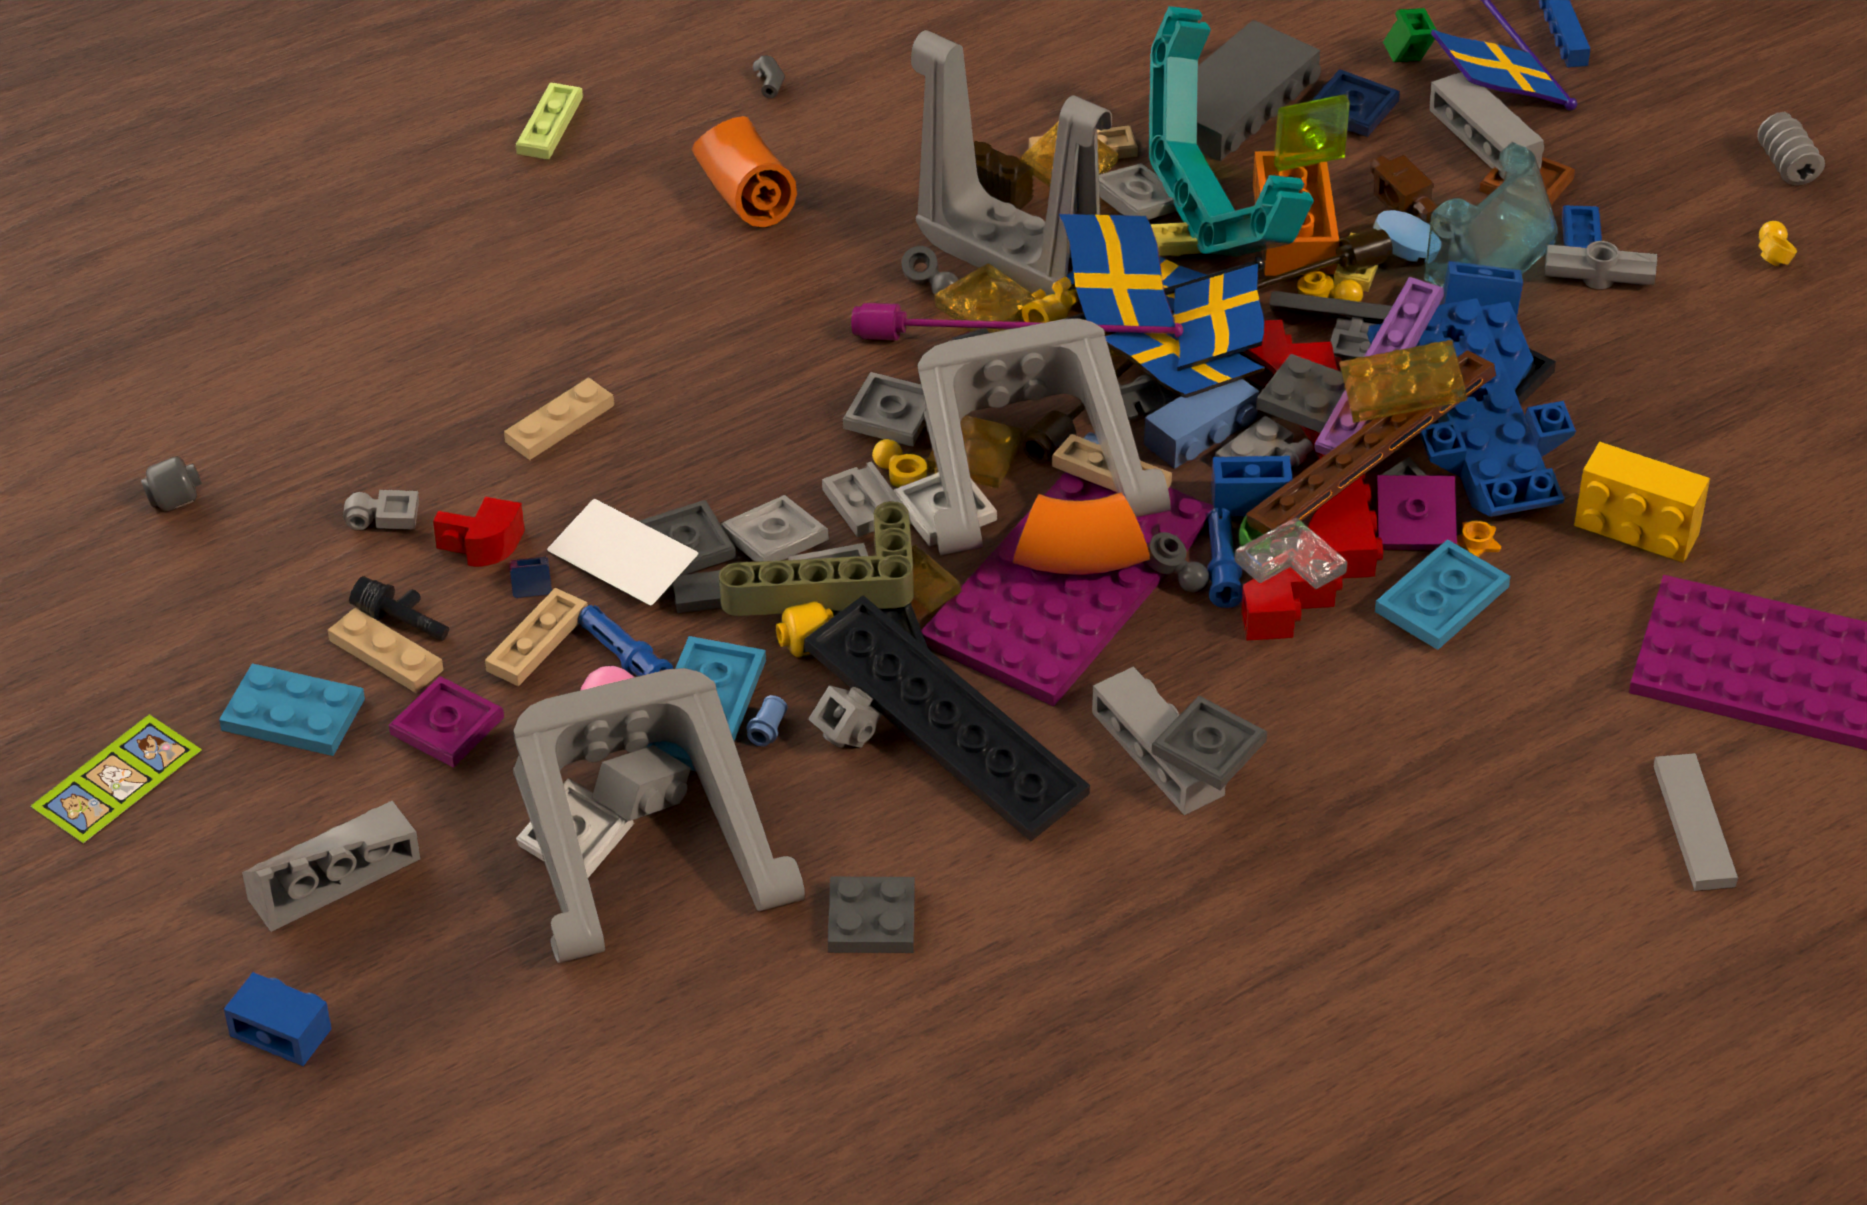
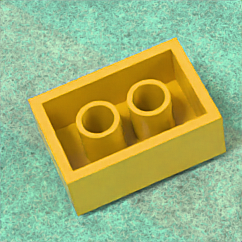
M1599 442L1583 469L1574 526L1684 563L1700 533L1710 478Z

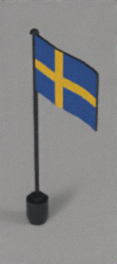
M1255 257L1253 262L1164 288L1165 295L1175 293L1174 321L1175 324L1179 323L1183 326V334L1178 337L1180 357L1177 371L1262 346L1265 323L1258 296V270L1261 271L1264 268L1265 262L1261 257ZM1081 313L1065 319L1086 320V317L1084 313ZM984 327L954 336L952 341L989 334V332Z

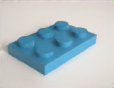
M1447 539L1376 600L1375 612L1438 650L1509 588L1511 576Z
M252 663L219 719L221 731L334 756L365 700L364 690L361 687Z

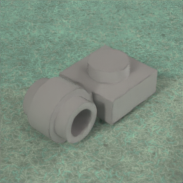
M379 490L378 499H373L363 492L353 493L345 501L343 518L346 524L354 530L366 529L373 522V518L376 519V528L415 529L419 506L418 491Z

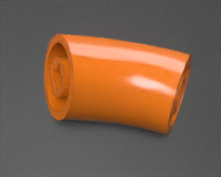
M740 116L724 121L708 130L694 143L691 150L700 166L722 198L742 220L752 226L768 227L777 224L787 217L795 204L797 196L796 181L790 171L770 151L748 117Z
M1121 492L1108 497L1085 501L1061 500L1038 494L1018 542L1013 563L1039 571L1083 575L1128 568L1150 560V554L1136 516Z

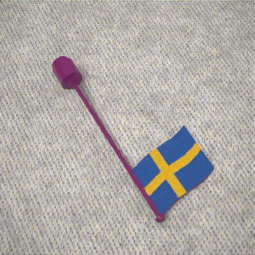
M1059 214L1069 239L1075 287L1087 321H1091L1103 328L1104 332L1175 334L1176 338L1183 334V326L1179 323L1175 324L1164 292L1158 244L1152 226L1146 216ZM863 303L862 306H855L853 308L851 317L853 335L861 336L862 339L898 340L900 334L906 332L907 326L1015 329L1041 324L1040 322L907 319L906 312L901 311L899 304Z

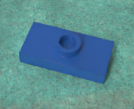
M1563 206L1564 246L1587 248L1593 242L1602 241L1599 207Z

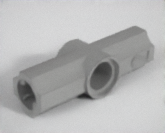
M1606 241L1593 242L1587 248L1548 245L1544 276L1583 279L1587 286L1594 289L1609 288L1614 282L1653 286L1656 277L1657 254L1619 251L1614 244Z

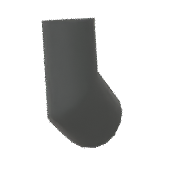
M763 55L754 61L753 71L759 70L757 76L761 78L766 77L761 88L762 94L767 98H775L785 79V74L773 57Z

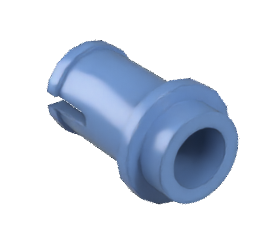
M773 695L767 696L756 717L748 722L746 728L747 736L753 744L763 747L777 739V728L788 710V706L783 699Z

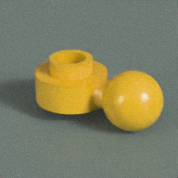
M1769 221L1762 225L1759 230L1761 256L1775 266H1779L1780 263L1788 265L1797 253V249L1787 240L1788 232L1782 223Z
M1320 271L1307 273L1297 283L1298 294L1357 302H1361L1363 298V289L1357 281L1346 279L1335 285L1329 275Z
M891 439L881 440L875 445L872 453L873 460L880 468L889 469V479L893 486L899 488L927 477V463L922 457L914 454L903 455L900 445Z

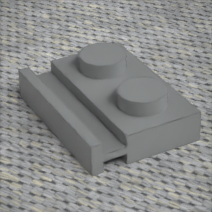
M872 461L866 463V468L858 470L857 467L822 479L824 493L856 537L874 531V509L879 504L888 501L903 504Z

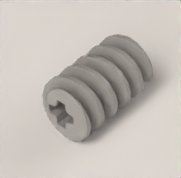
M1780 112L1768 117L1761 124L1757 135L1759 143L1764 147L1766 154L1769 155L1771 162L1775 165L1776 170L1786 183L1804 185L1812 182L1822 173L1825 167V160L1819 154L1817 147L1814 146L1812 139L1808 137L1801 122L1792 118L1787 112Z

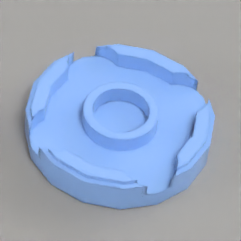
M1396 210L1383 211L1378 214L1373 225L1374 229H1383L1388 233L1392 242L1393 254L1408 261H1417L1421 257L1425 258V262H1431L1437 258L1442 248L1443 240L1440 234L1431 225L1411 214Z

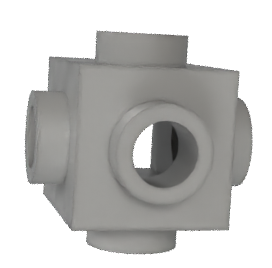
M828 686L808 720L824 732L823 737L830 743L841 748L845 744L862 748L864 743L874 734L876 724L881 718L882 713L871 705L873 699L864 691L856 687H852L849 691Z

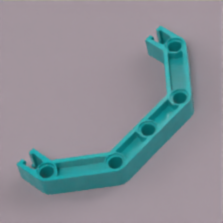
M1168 6L1150 53L1149 160L1154 171L1162 181L1168 196L1174 199V206L1183 222L1188 224L1187 229L1191 237L1197 238V247L1201 253L1238 257L1291 244L1296 239L1314 202L1312 196L1304 191L1298 193L1304 186L1301 178L1269 175L1255 206L1235 211L1197 145L1198 59L1211 29L1206 22L1198 23V20H1201L1203 16L1200 10Z

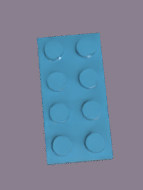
M689 636L675 669L686 668L701 672L715 682L729 729L735 741L765 665L766 651ZM667 741L648 744L647 747L654 745L689 766L691 771H696L687 752L677 744Z

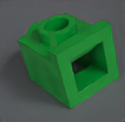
M1425 8L1398 9L1395 13L1397 21L1393 24L1383 43L1393 62L1421 61L1435 41L1431 32L1432 30L1437 31Z

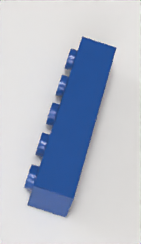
M1539 0V7L1544 11V19L1549 23L1550 33L1555 37V45L1559 47L1561 59H1564L1567 68L1588 66L1590 46L1570 0Z

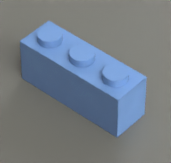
M1241 379L1188 398L1179 397L1145 417L1144 446L1175 469L1186 461L1196 458L1201 452L1216 443H1221L1239 429L1253 423L1257 419L1258 414L1256 405L1259 391Z

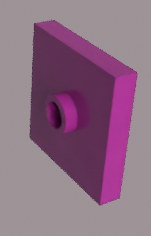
M1377 475L1378 537L1382 538L1383 550H1436L1447 539L1457 544L1455 476Z
M439 676L389 724L390 735L454 768L504 718V711L502 707Z

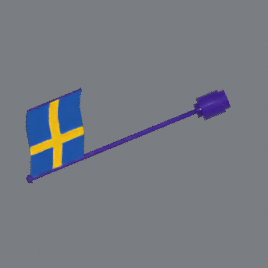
M1490 0L1481 1L1521 50L1495 43L1460 38L1432 30L1431 35L1469 82L1493 90L1534 96L1563 104L1565 109L1569 111L1577 107V100L1567 95Z

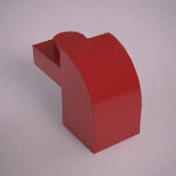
M486 496L475 517L438 511L433 520L436 548L466 554L468 566L472 567L493 565L509 557L517 548L525 531L522 503Z

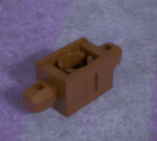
M1381 155L1371 159L1370 172L1374 176V195L1389 210L1411 214L1426 223L1436 219L1438 207L1432 200L1434 183L1405 155L1393 160H1389Z

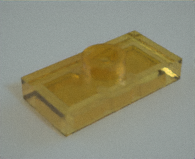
M916 544L912 546L913 597L927 610L932 612L962 592L958 580Z

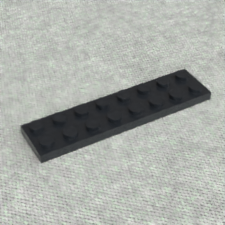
M864 595L804 639L805 649L850 688L856 687L873 699L871 705L880 711L885 718L1029 841H1033L1090 794V784Z

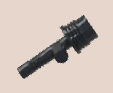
M365 576L360 577L350 593L349 603L375 620H380L387 613L441 641L448 635V626L412 609L421 600L420 594L416 590L411 589L396 601L393 599L395 588L390 584L385 585L378 580H372Z

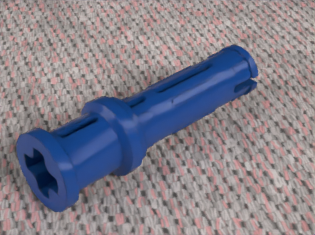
M1215 508L1208 513L1207 518L1212 557L1207 567L1209 579L1212 582L1209 589V597L1214 605L1230 608L1242 601L1243 585L1239 582L1242 575L1241 563L1235 558L1231 513L1229 510L1222 508V519H1219L1218 508Z
M588 605L579 614L578 623L580 626L588 630L605 647L612 651L620 659L622 668L631 675L635 674L638 677L659 672L660 669L662 671L674 669L668 660L659 659L654 655L653 648L647 642L635 641L619 625L606 616L598 606Z

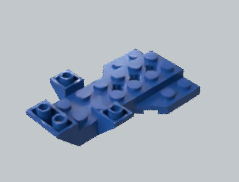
M1476 298L1438 305L1390 394L1402 399L1467 350L1494 363L1496 376L1438 419L1439 423L1431 424L1419 433L1429 461L1459 476L1471 507L1490 517L1563 504L1565 498L1552 468L1546 469L1542 457L1573 437L1576 430L1564 401L1527 407L1526 414L1524 415L1515 390L1530 371L1534 359L1510 301L1480 306ZM1382 324L1369 326L1367 336L1370 344Z

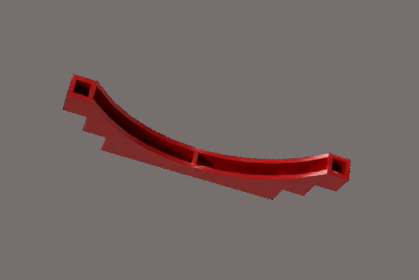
M1282 319L1264 320L1265 329L1262 346L1239 352V354L1265 367L1264 372L1247 377L1263 389L1290 354L1342 372L1341 357L1334 355L1332 342L1292 344L1291 334H1285ZM1299 425L1313 444V450L1318 461L1325 456L1315 452V442L1320 432ZM1365 474L1318 508L1304 534L1286 554L1243 585L1241 615L1246 641L1293 638L1295 622L1301 621V609L1335 607L1336 591H1342L1343 579L1375 577L1377 561L1383 560V542L1381 537H1375L1377 532V516L1375 510L1369 511L1371 490L1369 484H1363Z

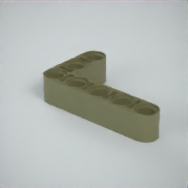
M888 501L879 504L874 509L875 556L741 562L726 565L719 573L722 609L734 616L783 614L788 607L816 601L822 604L825 609L830 608L831 611H842L862 595L879 609L899 608L908 605L914 596L910 522L907 507L899 502Z

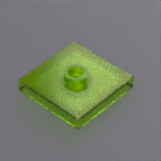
M1345 94L1278 108L1274 165L1278 172L1345 158L1350 101Z

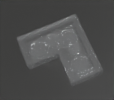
M1297 517L1235 550V562L1259 583L1291 567L1310 585L1318 589L1345 574L1347 569V561Z

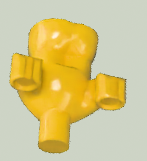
M1065 276L1056 281L1052 286L1055 294L1046 296L1045 291L1042 289L1030 294L1028 297L1029 303L1022 308L1024 321L1046 323L1065 319L1072 305L1080 300L1076 289L1068 290L1071 287L1070 279Z

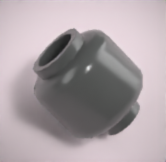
M173 456L149 466L146 470V478L141 479L151 506L153 508L159 506L164 512H170L194 502L197 498L196 486L202 484L195 465L192 463L186 466L184 460L178 456Z

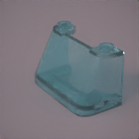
M1511 142L1502 150L1499 157V165L1505 170L1504 182L1479 205L1475 206L1463 199L1455 198L1442 203L1432 212L1424 280L1444 288L1448 261L1521 270V274H1523L1546 253L1548 245L1556 243L1558 226L1536 157L1532 151Z

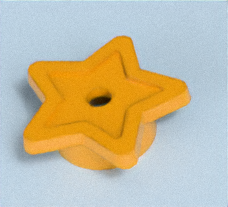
M1478 520L1462 523V534L1457 536L1458 546L1477 557L1484 552H1500L1501 545L1493 539L1496 531L1495 526H1490L1488 523Z

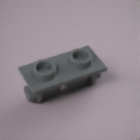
M1148 374L1138 377L1129 384L1121 386L1118 383L1128 420L1138 416L1135 404L1139 405L1144 416L1154 413L1174 401L1172 392L1168 389L1164 390L1163 386Z

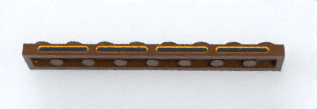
M1468 350L1249 511L1246 514L1249 526L1274 541L1494 378L1496 376L1494 363Z

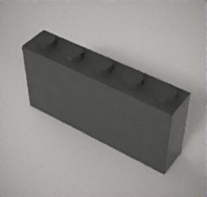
M1252 20L1199 64L1197 82V145L1200 151L1218 161H1222L1232 151H1236L1242 142L1252 134H1256L1260 127L1271 117L1277 116L1285 105L1291 100H1295L1300 92L1317 81L1321 73V66L1319 65L1320 50Z

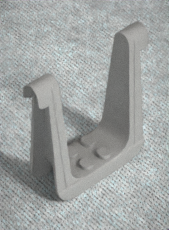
M928 30L922 31L914 41L911 52V65L913 69L925 76L918 215L916 216L919 228L932 244L946 253L1032 293L1042 289L1045 291L1046 296L1055 294L1052 286L1056 281L1068 275L1069 257L1071 258L1069 239L1059 214L1100 215L1097 129L1102 131L1112 127V113L1103 107L1074 95L1069 97L1064 103L1059 116L1045 222L1042 218L1021 211L1012 204L1004 203L991 197L983 189L979 182L976 168L963 47Z
M1082 319L1056 320L948 341L934 346L922 356L917 367L927 407L926 411H924V418L948 506L947 509L939 510L934 515L940 556L983 548L960 425L965 415L980 409L1000 408L1006 404L1027 400L1036 401L1043 397L1058 394H1069L1077 397L1086 408L1117 492H1121L1125 496L1135 516L1142 517L1171 510L1168 487L1163 472L1156 468L1142 470L1104 329L1095 323Z
M686 668L667 669L547 698L530 705L519 716L513 731L519 752L518 759L513 768V774L519 786L562 913L555 915L551 921L553 936L550 942L557 963L605 951L602 929L560 770L564 766L576 761L586 759L588 762H597L606 758L609 753L621 750L634 752L646 748L648 744L667 741L677 744L687 752L693 763L756 909L763 911L804 900L803 880L795 859L789 856L773 859L716 690L715 682L703 673Z

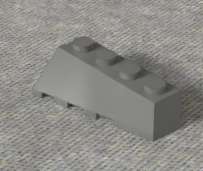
M390 801L242 872L248 901L272 932L420 860L417 833L394 802Z

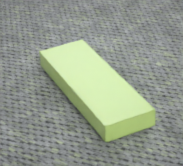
M549 83L516 143V153L550 159L583 98L582 88Z

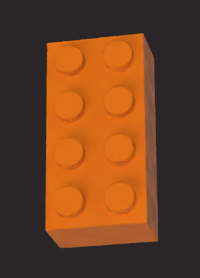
M1325 150L1255 151L1252 184L1255 204L1269 175L1301 178L1304 186L1298 193L1308 192L1314 200L1296 239L1291 244L1261 251L1262 259L1265 262L1264 275L1276 276L1336 256V249L1339 247V235ZM1337 263L1314 271L1333 275L1337 269Z

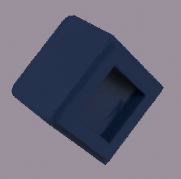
M546 556L517 559L509 562L512 592L515 598L548 595L552 591L549 562Z

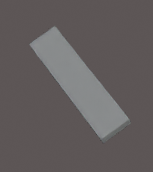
M1696 754L1655 757L1653 767L1694 891L1736 887L1738 876Z

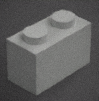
M652 745L603 761L592 798L626 820L631 821L680 804L687 792L686 782L691 768Z

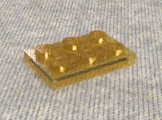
M1452 340L1340 361L1342 379L1353 423L1467 401L1466 389Z

